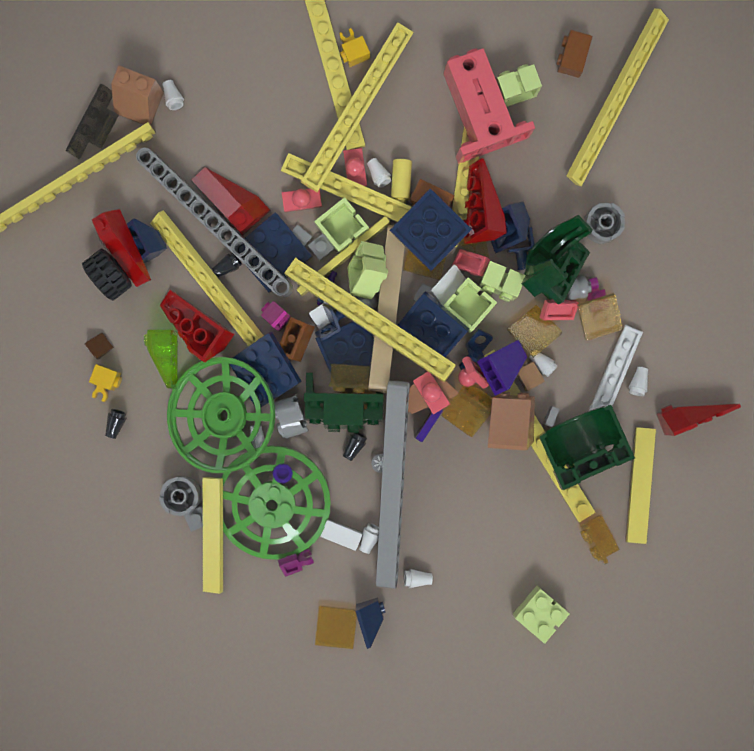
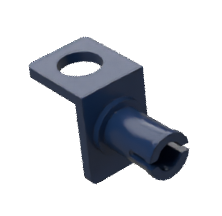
M532 227L528 228L527 233L529 246L507 249L508 253H516L517 270L525 269L527 252L534 246Z
M323 304V308L330 324L315 332V335L321 340H325L341 331L339 320L346 317L338 310H333L327 304ZM331 330V331H330L329 333H327V334H322V333H324L325 331Z
M477 329L465 344L468 351L467 356L475 363L484 358L482 351L493 340V336L481 329ZM479 336L486 338L485 342L481 344L476 343L475 340ZM463 362L459 364L461 370L465 368Z

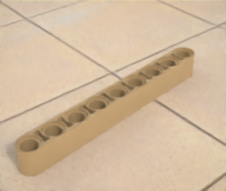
M388 225L384 253L386 255L385 263L388 275L381 283L378 313L396 324L405 246L390 232L394 225ZM376 336L374 337L368 391L387 393L393 347Z

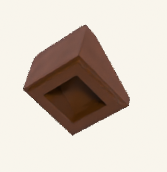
M103 333L84 343L96 359H100L114 348Z

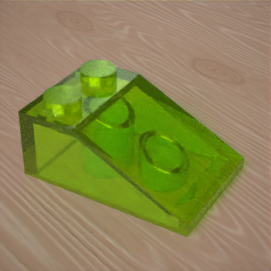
M171 329L147 330V334L144 335V344L147 346V350L168 389H176L178 381V333Z

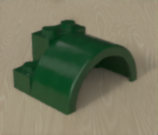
M612 405L598 407L572 417L544 431L539 436L561 490L568 489L589 477L635 459ZM613 445L611 450L607 451L605 449L606 446Z

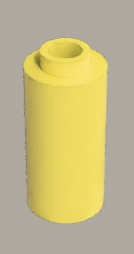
M395 159L393 160L391 198L405 204L407 200H410L412 161Z

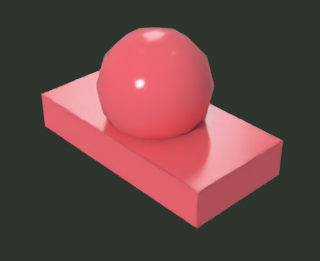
M362 148L344 150L347 179L367 187Z
M312 189L282 192L284 212L322 207L320 189L318 192Z
M460 249L452 266L455 264L459 270L482 277L490 259Z
M553 299L545 300L540 318L542 320H574L579 302L576 300H564V302L558 305Z
M470 357L463 358L462 362L465 368L458 375L460 384L469 387L478 383L483 389L488 387L489 384L481 368Z
M426 372L413 380L433 415L450 405L430 372Z

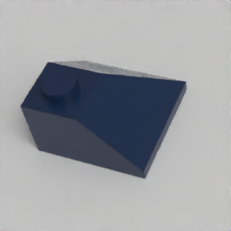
M524 201L502 208L505 215L506 234L491 241L495 254L526 240L530 217Z
M132 219L127 223L144 263L158 257L167 249L159 231L137 219Z
M378 597L358 603L355 608L367 649L371 648L384 620L383 614L386 613L384 603L379 602Z

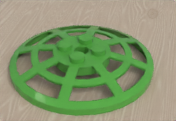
M215 357L206 362L201 361L193 365L177 381L168 402L167 425L175 448L188 463L206 472L230 473L248 466L265 450L274 430L275 404L267 382L252 366L234 358ZM222 364V375L212 377L203 383L195 376L196 373L208 366ZM229 364L243 367L251 372L255 378L250 385L240 378L230 376ZM190 381L197 389L190 399L188 410L177 409L180 394L187 382ZM223 381V392L213 395L208 387ZM231 382L245 388L239 397L231 393ZM260 383L268 395L270 414L261 413L260 401L255 393ZM202 393L207 401L202 410H194L196 402ZM250 396L254 401L256 413H247L244 402ZM223 410H226L228 413L225 421L221 419V412ZM176 417H187L189 431L194 440L184 446L178 434ZM194 418H202L205 430L200 435L195 428ZM246 420L255 421L253 431L249 437L242 430ZM261 421H270L266 438L261 447L256 451L251 442L259 431ZM210 435L220 438L219 449L209 446L204 441ZM237 435L242 444L233 449L226 450L228 438ZM197 446H200L205 451L218 455L216 465L210 466L202 463L193 457L190 452ZM246 448L251 456L248 460L238 465L223 467L225 456L236 454Z
M269 445L266 446L262 453H278L276 465H263L254 469L248 465L242 468L246 474L237 483L234 492L231 493L223 490V499L232 501V513L237 523L227 528L223 520V532L235 546L252 556L262 559H282L295 553L297 555L315 543L322 534L325 523L329 518L331 498L323 473L310 458L295 449ZM248 451L238 456L228 467L238 465L250 458L251 456ZM285 455L302 461L313 471L303 479L292 470V478L298 483L291 488L283 483H278L274 478L273 481L261 483L256 474L261 472L273 471L277 465L284 464ZM223 473L221 477L223 478V486L230 473ZM316 479L319 480L324 493V509L313 508L312 494L308 485ZM247 480H250L255 487L250 497L239 495L242 486ZM302 489L306 496L307 507L296 506L294 495ZM275 500L278 507L270 509L267 506V502ZM237 503L249 505L251 515L241 520ZM293 514L305 515L301 525L294 530L289 523ZM311 516L323 517L316 533L305 543L299 534L306 528ZM253 522L263 526L262 537L251 532L247 526ZM282 526L288 534L281 538H270L272 528ZM242 530L251 539L261 542L260 553L243 546L232 535ZM293 540L299 547L294 551L284 554H267L269 544H281Z

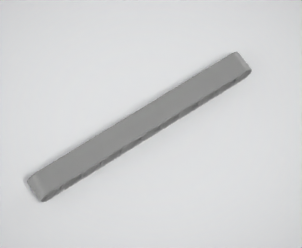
M148 148L138 150L136 153L137 161L262 282L280 297L285 298L292 294L293 285L156 153ZM150 154V160L145 162V156ZM164 167V172L158 175L159 168ZM177 180L176 187L171 188L172 181ZM190 192V199L185 201L184 196ZM204 205L203 213L198 214V208ZM217 218L218 224L212 227L211 221ZM231 231V238L229 240H225L224 236L226 232ZM241 244H245L246 247L243 253L238 252V247ZM258 257L259 264L253 267L252 260ZM268 270H272L273 277L267 280L265 274ZM282 283L287 285V290L284 293L279 292V286Z
M389 381L387 386L376 576L377 587L396 589L398 583L410 389L409 382Z

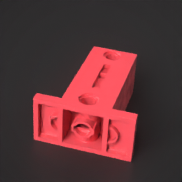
M475 48L468 51L466 55H455L449 58L443 74L469 139L468 142L461 145L462 147H460L456 155L458 164L526 140L535 130L533 121L528 123L522 121L514 127L484 48L480 50Z

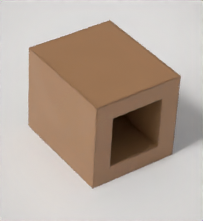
M526 360L517 377L524 390L529 391L545 381L534 361L528 363Z

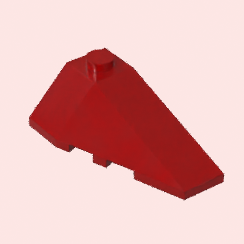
M480 158L469 166L467 190L470 192L469 199L465 202V208L468 209L467 219H463V221L472 230L464 237L465 244L492 241L506 234L504 212L485 160Z
M206 167L191 179L242 236L271 211L257 195Z
M116 209L103 212L93 218L92 223L100 241L133 284L139 287L150 281V275L121 210Z
M169 290L160 304L161 309L178 331V335L186 343L189 352L203 362L210 360L225 350L235 335L225 326L172 290Z
M719 404L680 407L668 405L661 408L662 412L656 415L664 435L676 436L698 427L697 423L702 424L712 421L713 416L720 417L739 409L741 405Z

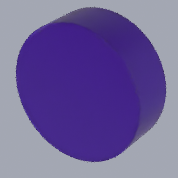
M279 464L273 469V478L278 483H287L291 480L293 472L289 465Z

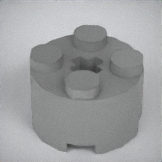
M599 203L594 206L584 217V221L593 229L592 233L587 237L595 243L604 244L620 236L625 228V214L621 208L614 203ZM605 220L607 222L606 226H603L601 221Z
M297 395L274 403L275 416L280 422L276 425L279 434L283 438L286 437V439L309 431L306 426L307 421L305 420L303 409L298 404L299 399Z
M178 476L163 484L159 501L167 513L183 516L192 512L199 505L202 497L201 490L194 479L188 476ZM178 491H179L180 493L183 492V494H184V497H183V498H184V499H182V498L178 499V498H177V495L179 494Z

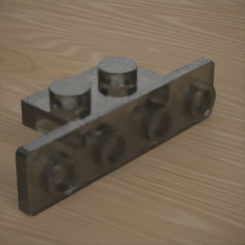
M99 85L66 148V152L77 159L81 158L88 143L102 149L119 116L114 111L107 109L113 96L112 90L105 85Z

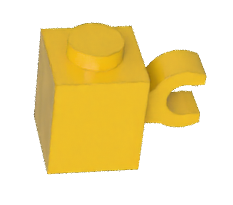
M351 28L349 29L350 36L348 38H345L342 32L339 33L340 40L344 43L341 44L342 51L340 55L343 62L348 63L349 68L370 59V51L363 36L354 38V32Z
M95 364L89 383L97 385L92 393V398H97L98 393L101 392L103 394L101 401L106 402L108 399L106 389L115 391V388L120 386L122 377H120L121 372Z

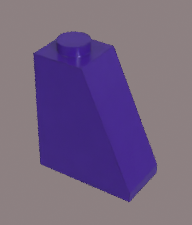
M516 340L477 361L495 396L510 389L527 355L519 340Z

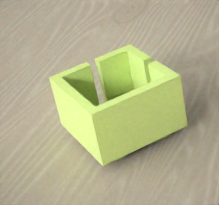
M528 64L522 65L517 68L516 72H502L496 80L506 107L537 97L542 87L534 64L530 66Z
M345 197L314 221L315 225L338 253L353 243L352 239L356 240L369 229L359 214L356 215L355 209Z
M361 241L355 256H353L347 267L351 295L372 300L375 293L379 292L382 281L388 275L385 263L386 255L382 245Z
M490 261L478 286L482 288V292L485 291L489 295H492V293L500 295L499 299L503 301H514L519 296L523 286L521 283L526 275L512 269L507 274L505 273L507 267Z
M467 278L456 290V294H453L443 306L470 328L468 332L471 333L497 302L485 291L479 296L477 293L481 288L470 278Z
M538 585L513 613L514 618L544 644L556 631L554 626L560 627L570 615L566 609L552 599Z

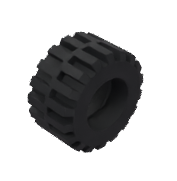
M100 248L82 262L87 276L108 299L114 301L132 287L129 277L106 250Z

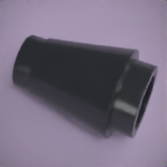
M228 253L212 270L219 278L238 270L242 263L233 253Z
M111 409L107 417L105 436L116 439L127 419L125 412Z
M361 433L350 434L343 457L353 461L366 445L367 437Z

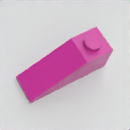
M274 301L271 304L269 302L266 303L261 309L263 312L261 316L277 331H280L291 317Z

